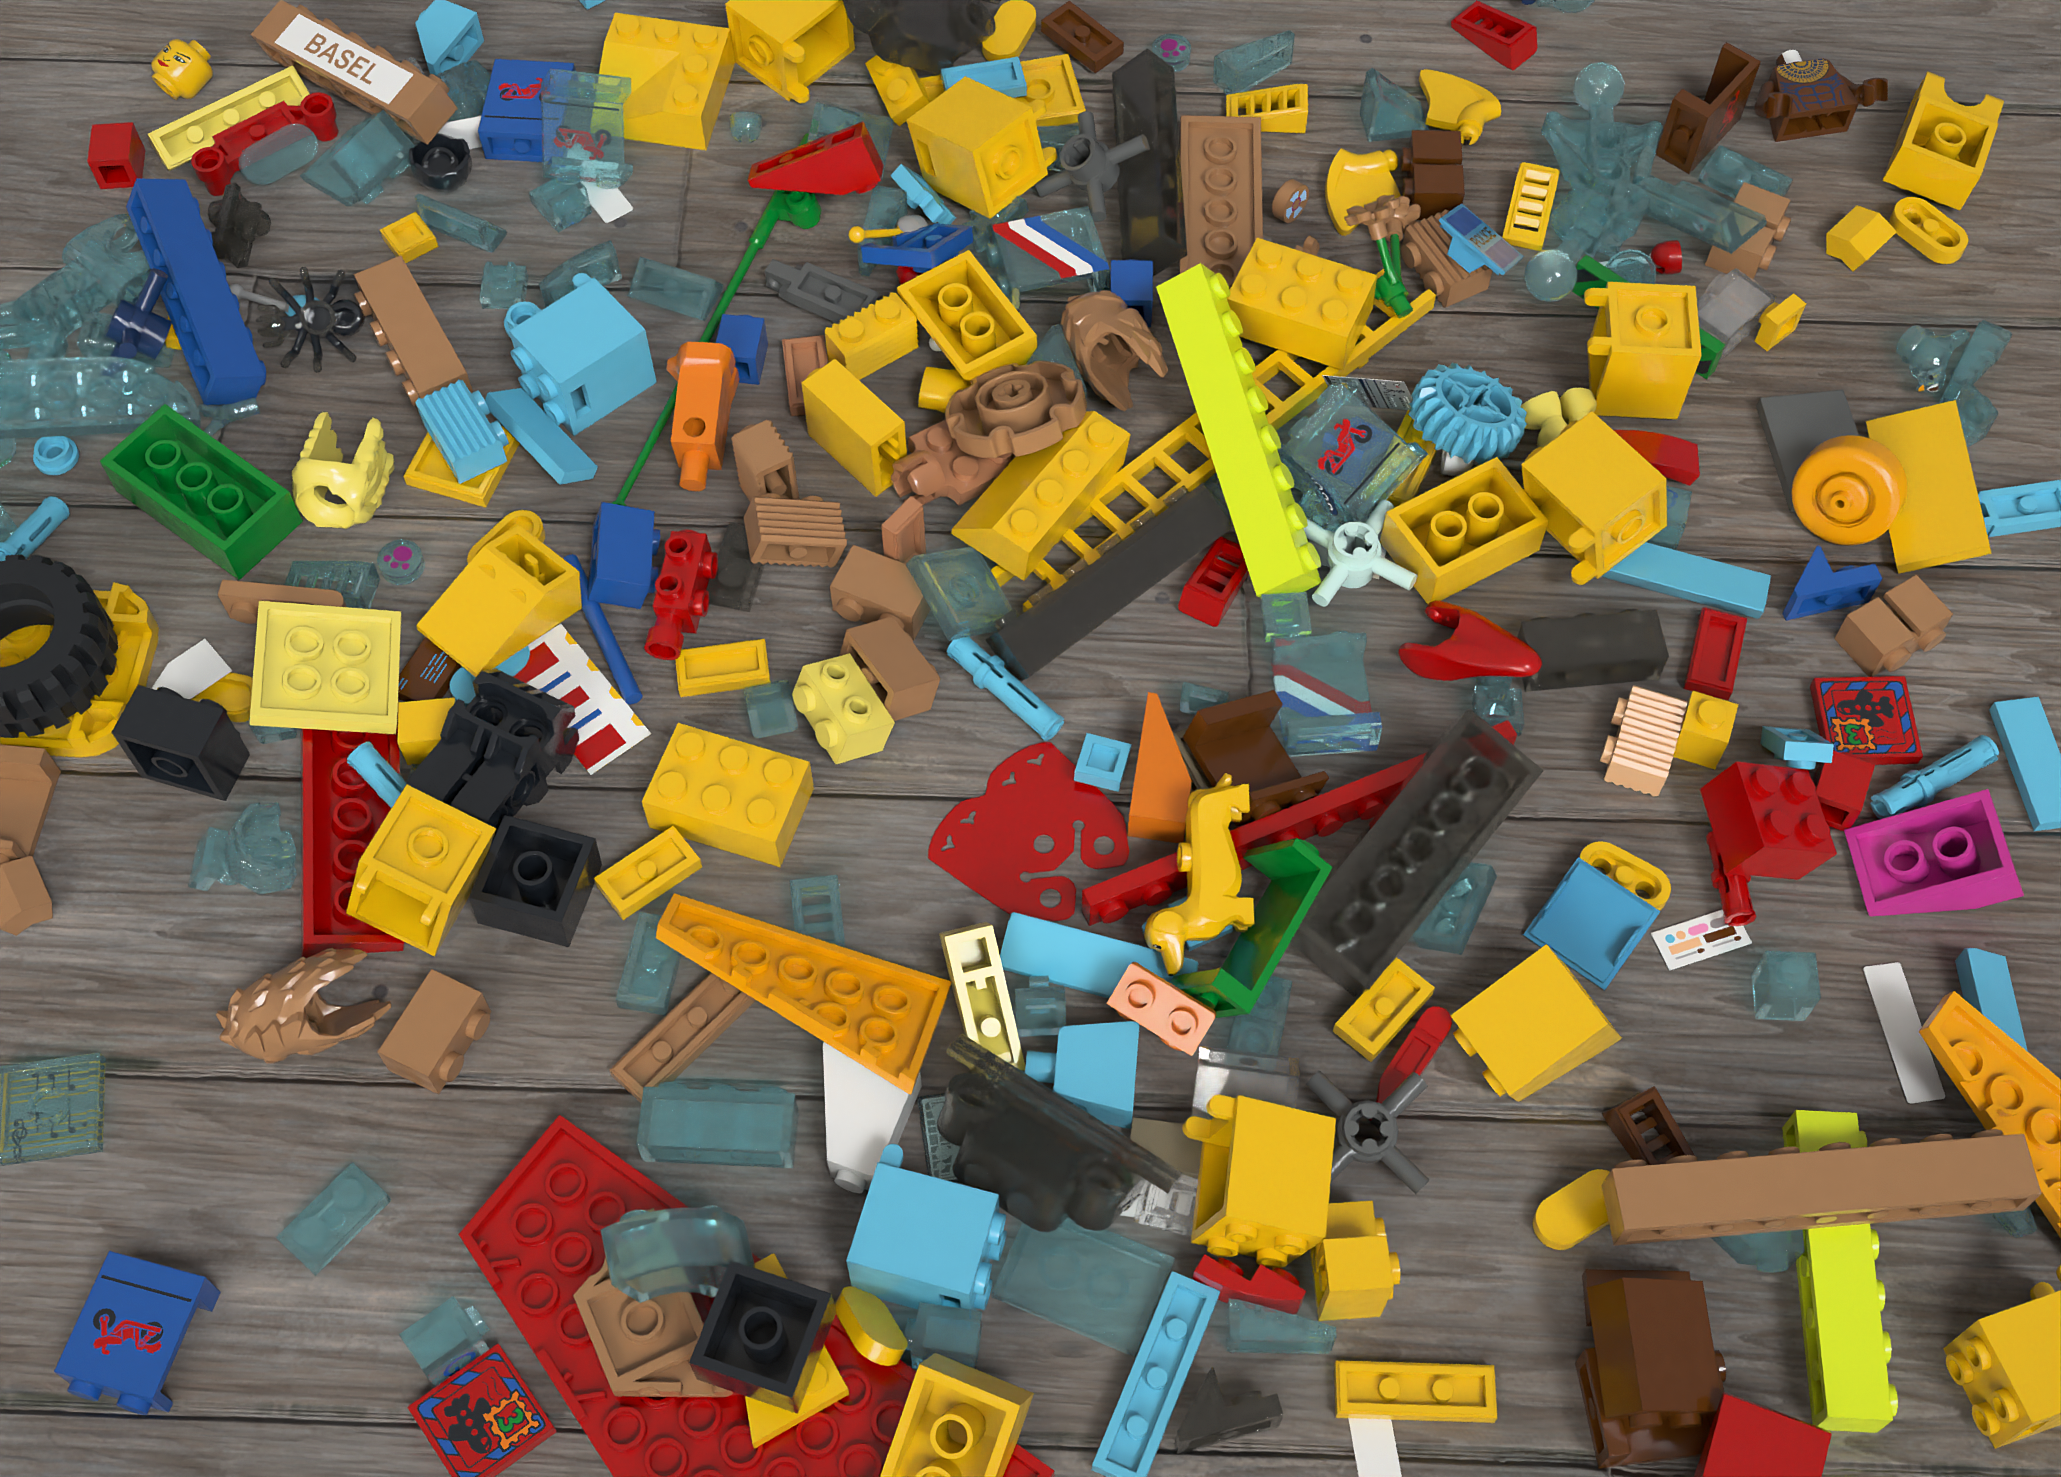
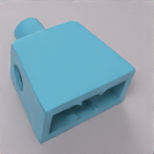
M1126 1021L1072 1025L1059 1028L1057 1053L1027 1051L1025 1081L1054 1083L1053 1109L1058 1112L1131 1129L1139 1023Z

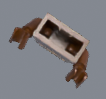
M1789 50L1777 58V66L1773 68L1769 81L1762 84L1754 111L1760 117L1769 118L1775 142L1847 132L1858 105L1868 107L1873 105L1875 101H1888V80L1886 78H1870L1864 80L1863 84H1854L1838 73L1829 60L1822 58L1802 61L1798 51Z

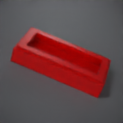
M1702 607L1683 689L1729 701L1733 692L1748 618Z

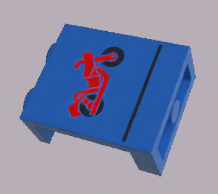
M495 59L478 128L485 159L565 163L567 149L565 147L556 148L553 140L556 138V129L563 126L567 106L544 104V102L568 104L569 97H579L580 88L574 63Z
M109 1251L54 1372L70 1384L67 1391L78 1397L98 1402L101 1394L119 1398L116 1405L133 1413L147 1415L150 1407L169 1413L173 1402L160 1392L196 1308L212 1312L221 1292L204 1276Z

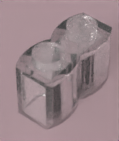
M1737 268L1725 276L1722 274L1717 275L1707 287L1705 294L1697 298L1699 327L1725 344L1720 360L1727 356L1743 338L1749 336L1761 325L1759 323L1760 316L1777 298L1776 295Z

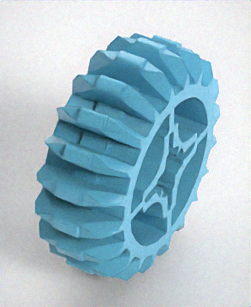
M1451 363L1449 367L1438 364L1435 370L1428 369L1425 376L1421 377L1412 392L1411 397L1413 401L1409 403L1411 409L1408 415L1414 420L1413 427L1423 432L1422 439L1436 444L1435 450L1443 449L1449 453L1450 458L1454 456L1461 457L1466 464L1471 460H1475L1481 465L1495 457H1498L1499 460L1501 458H1508L1509 454L1515 450L1525 432L1527 412L1521 408L1522 400L1512 396L1513 389L1511 387H1504L1499 383L1500 378L1493 379L1487 376L1485 370L1481 373L1473 370L1471 365L1461 368L1458 364Z

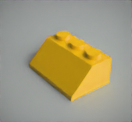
M970 250L897 287L899 296L915 314L916 318L963 379L971 380L991 369L1007 364L1028 365L1038 361L1036 333Z

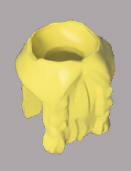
M322 412L316 418L313 429L309 432V438L305 441L304 449L300 452V460L292 470V492L299 511L308 521L314 523L316 527H333L346 530L354 525L370 521L376 509L382 504V497L385 495L389 476L394 470V455L387 453L385 449L386 442L381 440L383 438L381 422L372 417L367 424L364 438L358 447L352 464L342 463L343 453H341V448H336L337 435L334 430H330L332 424L331 417H329L328 412ZM328 489L333 495L337 494L345 500L346 504H335L325 500Z

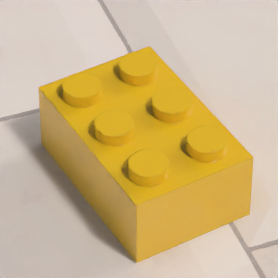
M1257 237L1230 288V296L1227 297L1230 310L1235 312L1241 322L1243 333L1239 337L1343 370L1373 309L1377 275Z
M1495 457L1387 511L1380 543L1397 565L1417 574V579L1413 586L1425 602L1429 604V602L1435 600L1442 601L1539 551L1549 520L1499 458Z
M678 723L642 800L649 828L664 832L674 826L685 839L781 868L814 790L810 762Z

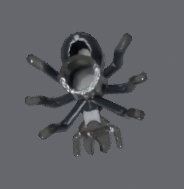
M301 267L300 275L306 295V304L303 308L276 278L269 280V284L296 313L293 316H289L285 312L280 311L276 305L258 306L259 311L275 312V314H265L256 319L257 323L269 324L266 328L258 329L257 332L267 338L278 337L276 341L263 343L264 348L279 347L283 344L285 338L291 335L293 330L298 332L291 351L285 355L280 363L281 367L288 368L291 362L298 357L308 332L310 333L313 346V369L316 373L322 371L323 354L319 338H326L350 362L357 360V356L334 336V334L352 336L359 332L365 323L363 310L355 302L342 299L330 305L338 295L339 286L345 277L344 271L339 270L336 273L328 294L320 301L314 300V290L308 269Z

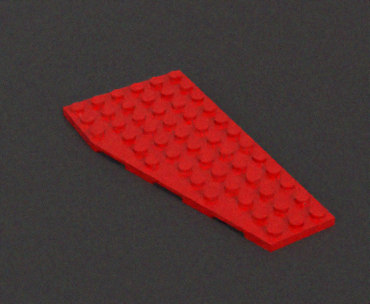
M561 1115L554 1120L458 1234L613 1477L881 1476L917 1371L901 1360L896 1365L884 1366L864 1357L855 1348L836 1314L824 1346L849 1390V1395L755 1449L752 1444L744 1395L735 1392L728 1397L615 1396L613 1394L573 1295L591 1275H595L601 1270L604 1259L616 1245L620 1244L622 1246L641 1224L640 1218L646 1211L654 1208L703 1324H705L729 1261L732 1260L751 1266L761 1259ZM1016 1444L1003 1477H1054L1055 1471Z

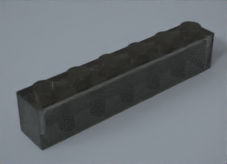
M1147 48L1112 73V97L1114 102L1116 146L1142 134L1145 135L1149 143V150L1118 163L1120 170L1117 189L1119 193L1122 260L1153 261L1154 277L1187 256L1174 68Z
M1203 483L1190 492L1183 485L1162 500L1167 508L1158 515H1155L1152 509H1150L1129 525L1134 532L1122 540L1117 533L1097 547L1096 550L1100 557L1088 565L1086 560L1082 558L1065 570L1062 575L1067 581L1056 589L1048 583L1027 599L1032 606L1019 615L1017 610L1013 608L992 623L997 631L985 640L993 652L1004 661V667L1020 682L1031 677L1233 528V525Z

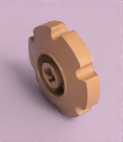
M1034 361L1028 365L1012 363L991 369L971 379V386L956 391L946 406L945 417L951 437L956 438L958 448L965 453L983 458H997L1008 453L1022 456L1042 450L1062 440V432L1077 427L1083 420L1087 410V401L1082 381L1075 379L1074 371L1071 368L1050 361Z

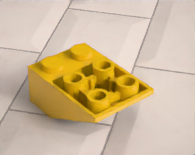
M517 524L481 548L416 625L417 630L473 676L477 677L482 670L495 668L582 609L580 572Z

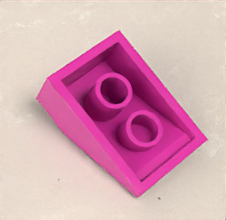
M1989 789L1844 830L1870 917L1977 909L2024 896Z

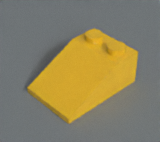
M934 1353L918 1366L880 1477H1003L1017 1444L1034 1393Z

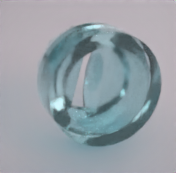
M735 112L730 114V132L736 141L742 143V135H749V143L758 139L762 130V116L760 114L752 112Z

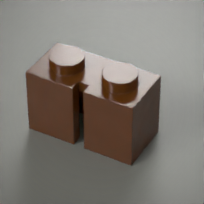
M1412 130L1409 147H1402L1400 170L1401 172H1407V178H1404L1402 183V196L1410 199L1409 206L1418 204L1421 207L1420 218L1417 220L1428 219L1431 215L1435 216L1438 212L1442 213L1445 209L1450 212L1461 203L1463 204L1465 189L1463 165H1461V131Z

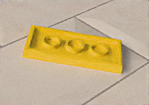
M1069 54L1021 61L1027 85V96L1015 97L1014 99L1027 105L1037 99L1045 102L1047 111L1035 120L1037 129L1078 123V115L1086 111ZM941 75L919 78L930 102L945 92Z
M1956 400L1866 421L1869 438L1887 447L1897 457L1907 479V496L1904 506L1889 528L1898 574L1991 554Z

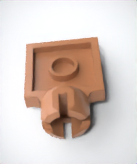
M945 419L909 437L907 449L911 454L893 463L894 472L891 475V480L900 498L915 492L916 495L912 497L923 505L939 497H949L959 506L983 494L1016 456L1013 453H1008L997 458H983L965 453L958 448L956 438L951 437Z

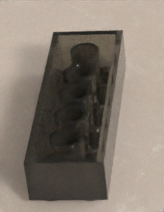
M1470 708L1452 721L1332 868L1290 943L1353 997L1369 990L1544 770Z

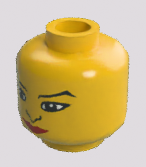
M173 39L152 60L151 66L154 74L151 77L173 99L177 100L179 97L192 99L213 77V70L207 62L211 55L195 40L188 44L183 40Z

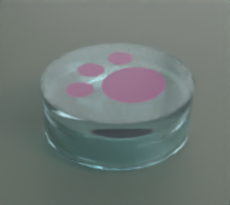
M1164 34L1155 39L1152 44L1151 56L1155 67L1161 71L1172 73L1179 72L1189 65L1191 45L1185 37L1178 34Z
M399 539L389 542L380 550L377 557L378 567L386 581L395 585H406L414 582L422 575L425 569V560L421 549L410 540Z

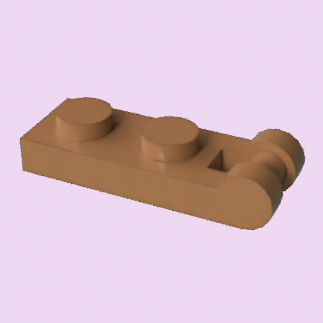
M222 580L218 592V597L230 619L246 624L257 622L259 601L347 607L341 593L328 589Z

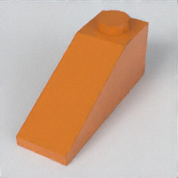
M1148 692L1129 811L1127 836L1180 843L1184 842L1185 818L1192 780L1158 694Z

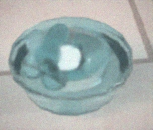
M1628 249L1620 251L1611 257L1605 266L1630 283L1655 284L1657 275L1655 264L1648 255L1639 250Z

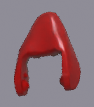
M1437 600L1429 602L1425 613L1435 623L1456 629L1451 638L1435 647L1417 643H1404L1398 650L1402 662L1408 669L1419 676L1433 680L1453 681L1477 676L1526 677L1536 674L1542 666L1538 653L1510 632L1473 610Z

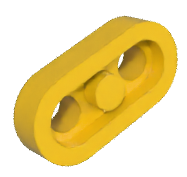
M1906 197L1899 200L1895 205L1889 222L1897 231L1896 234L1934 262L1951 264L1961 258L1968 245V235L1962 227L1921 198Z
M1603 841L1587 845L1579 858L1591 866L1603 868L1607 873L1606 876L1636 896L1638 895L1635 890L1646 891L1650 898H1640L1659 911L1665 906L1671 893V884L1667 875L1659 868L1611 843Z

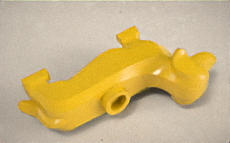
M1227 773L1221 777L1215 787L1197 789L1191 792L1188 797V809L1185 818L1186 842H1180L1177 849L1179 872H1187L1188 894L1186 901L1181 905L1160 909L1152 913L1146 922L1144 931L1146 943L1150 949L1161 953L1168 976L1176 975L1183 967L1185 941H1208L1214 939L1229 925H1232L1237 932H1246L1248 927L1254 924L1253 898L1237 897L1242 883V874L1228 828L1231 821L1240 822L1242 820V813L1250 811L1249 784L1231 786L1232 776Z

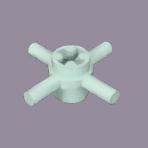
M1381 500L1365 523L1348 522L1341 525L1335 533L1307 519L1308 526L1304 528L1306 537L1327 548V560L1330 565V572L1312 595V599L1318 605L1327 606L1341 586L1346 588L1365 586L1371 581L1374 573L1407 590H1411L1416 582L1417 574L1381 557V543L1377 535L1383 528L1386 512L1395 508L1391 502Z

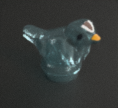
M1914 325L1902 335L1897 343L1896 353L1902 356L1903 362L1909 364L1911 375L1914 379L1918 380L1917 391L1935 393L1942 389L1946 379V368L1954 349L1970 337V333L1966 329L1958 330L1949 335H1935L1929 328Z

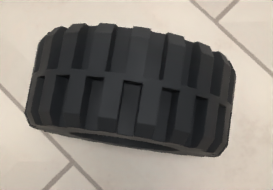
M18 554L7 555L5 561H0V640L8 634L27 626H53L48 640L35 654L17 664L0 667V737L18 738L19 732H25L30 737L44 734V728L52 725L58 729L70 723L67 718L76 712L82 715L92 706L90 699L94 695L100 697L108 685L105 676L112 675L115 670L117 658L114 653L118 649V640L113 630L114 625L82 575H77L72 567L63 562L55 561L53 563L48 557L31 555L30 560H26L24 555Z

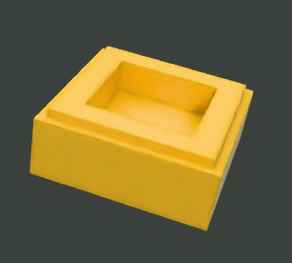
M416 211L380 229L385 243L396 257L401 255L405 263L439 247L436 237Z

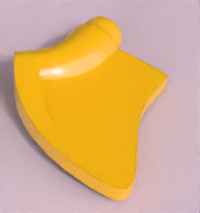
M1428 69L1420 71L1419 83L1429 104L1425 125L1461 131V143L1463 144L1465 139L1470 140L1469 145H1472L1478 141L1484 124L1501 116L1499 100L1487 89L1451 74Z
M1341 148L1334 157L1325 181V199L1331 220L1340 235L1347 236L1359 225H1347L1344 219L1348 215L1347 209L1353 206L1364 208L1365 204L1377 201L1383 195H1394L1395 198L1401 196L1390 173L1398 167V157L1394 151L1388 149L1383 152L1377 150L1367 154H1355Z

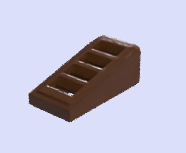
M1655 1086L1633 1095L1602 1113L1612 1132L1633 1160H1644L1646 1165L1666 1164V1161L1674 1157L1684 1155L1695 1156ZM1642 1110L1647 1118L1635 1124L1631 1115ZM1654 1127L1659 1135L1645 1142L1641 1134ZM1667 1145L1671 1153L1656 1161L1652 1152Z

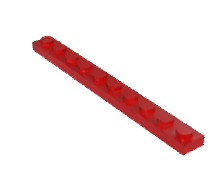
M1509 720L1231 830L1230 834L1240 868L1244 870L1252 866L1243 858L1247 850L1294 838L1305 840L1317 834L1319 837L1329 836L1338 831L1347 822L1357 818L1368 820L1377 816L1389 805L1399 801L1403 803L1413 802L1422 797L1427 790L1442 784L1446 787L1453 786L1464 780L1469 773L1485 767L1486 770L1495 769L1510 758L1517 733ZM1177 852L1083 889L1081 911L1089 926L1101 921L1106 924L1113 923L1123 918L1131 909L1143 904L1148 906L1160 904L1167 900L1173 892L1188 887L1187 872H1179Z

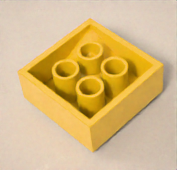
M615 13L604 41L593 107L615 109L618 112L593 109L589 127L590 134L604 130L609 133L610 137L707 150L735 65L730 28Z

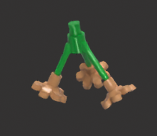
M1383 195L1377 201L1365 204L1364 208L1353 206L1347 209L1348 215L1344 219L1348 226L1356 224L1368 226L1371 240H1376L1385 271L1384 275L1376 281L1374 298L1377 300L1382 299L1387 307L1392 306L1398 318H1403L1410 314L1413 308L1406 298L1409 293L1401 277L1400 241L1403 238V233L1405 234L1406 228L1410 224L1414 225L1416 223L1415 220L1420 218L1421 207L1418 204L1409 206L1410 199L1405 196L1395 198L1394 195ZM1308 236L1303 247L1297 245L1294 249L1318 256L1319 243L1315 238ZM1386 239L1390 242L1391 257L1386 243Z

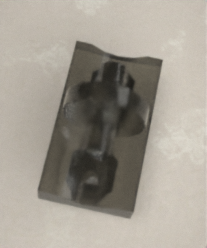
M232 183L225 186L223 199L210 202L207 214L210 222L216 227L215 231L211 232L213 248L218 260L228 258L236 268L248 266L255 237L264 236L270 231L271 218L262 210L260 203L248 201L241 194V187L237 183Z

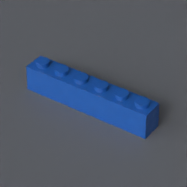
M136 178L126 208L150 269L156 268L168 275V279L160 294L203 404L254 403L261 386L266 382V367L263 361L258 359L253 346L251 330L249 327H245L239 312L238 298L230 290L226 280L225 266L217 258L213 248L212 234L204 226L197 198L192 196L186 179Z

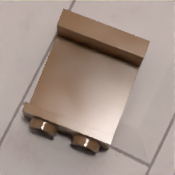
M0 745V864L31 855L33 857L61 772L44 748Z

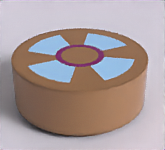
M1294 179L1286 181L1274 197L1272 203L1273 215L1286 223H1291L1297 219L1308 201V187Z

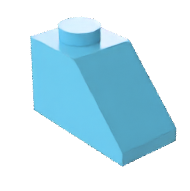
M434 0L415 22L429 73L440 78L448 86L484 42L477 12L446 0Z

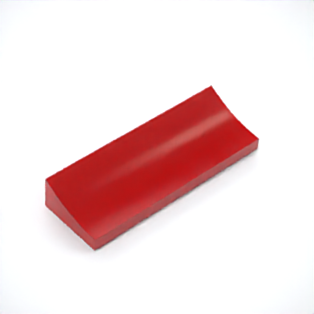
M398 712L396 734L301 728V957L308 958L329 948H354L366 953L403 951L404 941L346 914L359 860L391 810L388 804L377 795L375 790L361 775L347 763V758L358 746L365 742H371L379 754L400 774Z

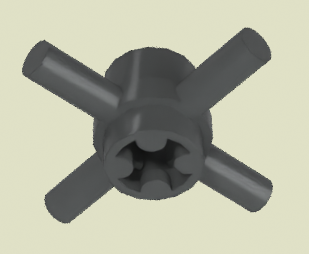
M1084 111L1077 117L1079 134L1069 139L1060 153V162L1065 169L1040 180L1035 186L1038 194L1044 197L1073 183L1076 184L1081 190L1087 191L1091 220L1100 222L1107 217L1104 192L1111 189L1119 177L1120 168L1118 163L1149 150V143L1145 135L1142 134L1109 149L1104 143L1097 141L1093 113Z
M1320 1070L1310 1078L1306 1085L1339 1117L1336 1130L1339 1146L1333 1151L1331 1182L1353 1160L1367 1164L1382 1160L1415 1194L1429 1182V1179L1395 1146L1399 1132L1395 1118L1428 1087L1426 1082L1417 1073L1412 1072L1381 1104L1368 1100L1353 1104ZM1362 1117L1372 1119L1370 1123L1375 1125L1380 1134L1384 1136L1378 1143L1369 1138L1361 1144L1354 1137L1359 1131L1357 1123H1359Z

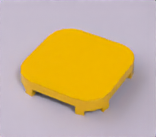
M113 582L111 591L93 590L114 625L113 630L118 640V649L114 653L117 658L115 670L112 675L105 676L108 685L100 697L94 695L90 699L92 706L82 715L76 712L67 718L70 723L58 729L52 725L44 728V734L28 737L25 732H19L18 738L0 737V745L44 748L50 756L79 758L98 756L119 745L111 732L137 685L146 687L159 634V626L148 605L132 591L130 586ZM27 626L8 634L0 640V667L17 664L35 654L48 640L53 626Z

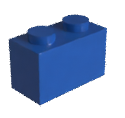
M601 502L592 527L587 601L641 609L647 593L654 594L656 590L655 582L658 578V567L652 566V556L657 555L660 544V530L654 529L655 511Z

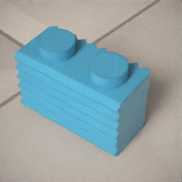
M458 379L455 384L450 383L448 387H442L440 391H434L432 395L426 394L423 399H417L415 403L422 422L459 484L507 462L503 449L504 446L509 444L507 436L497 420L489 423L486 415L490 414V411L479 390L471 393L464 381Z

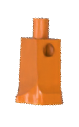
M688 341L679 347L676 356L667 360L666 369L678 382L671 444L678 466L681 468L679 485L689 491H702L706 488L708 469L722 470L730 409L740 379L738 369L735 367L736 360L733 351L721 343Z

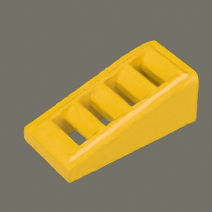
M1292 84L1226 95V116L1261 117V132L1305 133L1308 116V84ZM1238 108H1246V115L1238 116ZM1255 109H1262V112L1254 113Z
M1526 162L1520 163L1502 236L1510 245L1542 251L1560 174L1558 169ZM1514 224L1537 228L1538 231L1535 232L1526 229L1516 228L1513 226Z

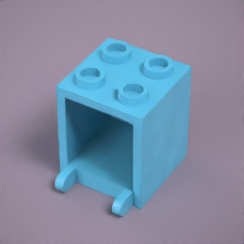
M578 273L573 277L572 281L575 290L509 330L514 346L510 353L515 364L521 370L522 376L518 380L522 389L532 399L537 397L543 403L546 414L558 426L563 424L573 436L657 383L645 328L595 278L591 279L586 273Z
M889 1144L884 1148L880 1162L877 1163L846 1260L851 1285L874 1294L881 1300L972 1324L976 1308L985 1310L990 1297L993 1279H990L992 1270L990 1260L999 1261L1007 1235V1231L1004 1230L1006 1214L999 1211V1194L902 1169L901 1166L904 1159L902 1148L897 1144Z

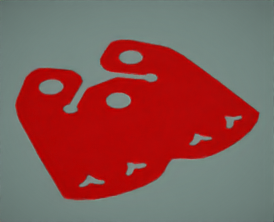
M1041 742L1028 746L1003 761L990 774L985 795L960 802L946 815L931 839L928 859L1010 915L1012 912L1046 921H1062L1070 918L1075 912L1076 887L1074 883L1064 876L1035 878L1026 883L1020 879V874L1023 872L1054 871L1074 852L1075 829L1073 828V823L1077 820L1082 821L1085 825L1084 829L1081 830V860L1089 868L1104 869L1122 866L1128 860L1130 850L1124 817L1116 806L1096 786L1074 781L1076 766L1051 742ZM1040 754H1044L1041 765L1027 763L1028 760L1037 759ZM1011 772H1014L1016 784L1002 786L1004 781L1010 779ZM971 812H976L974 824L960 823L961 820L968 819ZM950 835L955 848L941 851L947 845V837ZM1048 835L1054 840L1052 851L1049 853L1036 851L1033 844L1038 836ZM1105 836L1112 839L1115 845L1114 850L1107 855L1097 853L1094 849V842L1097 838ZM1047 889L1058 891L1061 895L1059 905L1053 908L1045 907L1040 901V895L1043 891Z

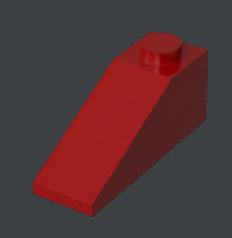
M863 121L752 164L747 181L751 188L845 195L855 191L857 194L872 190L878 185L882 178L884 165Z

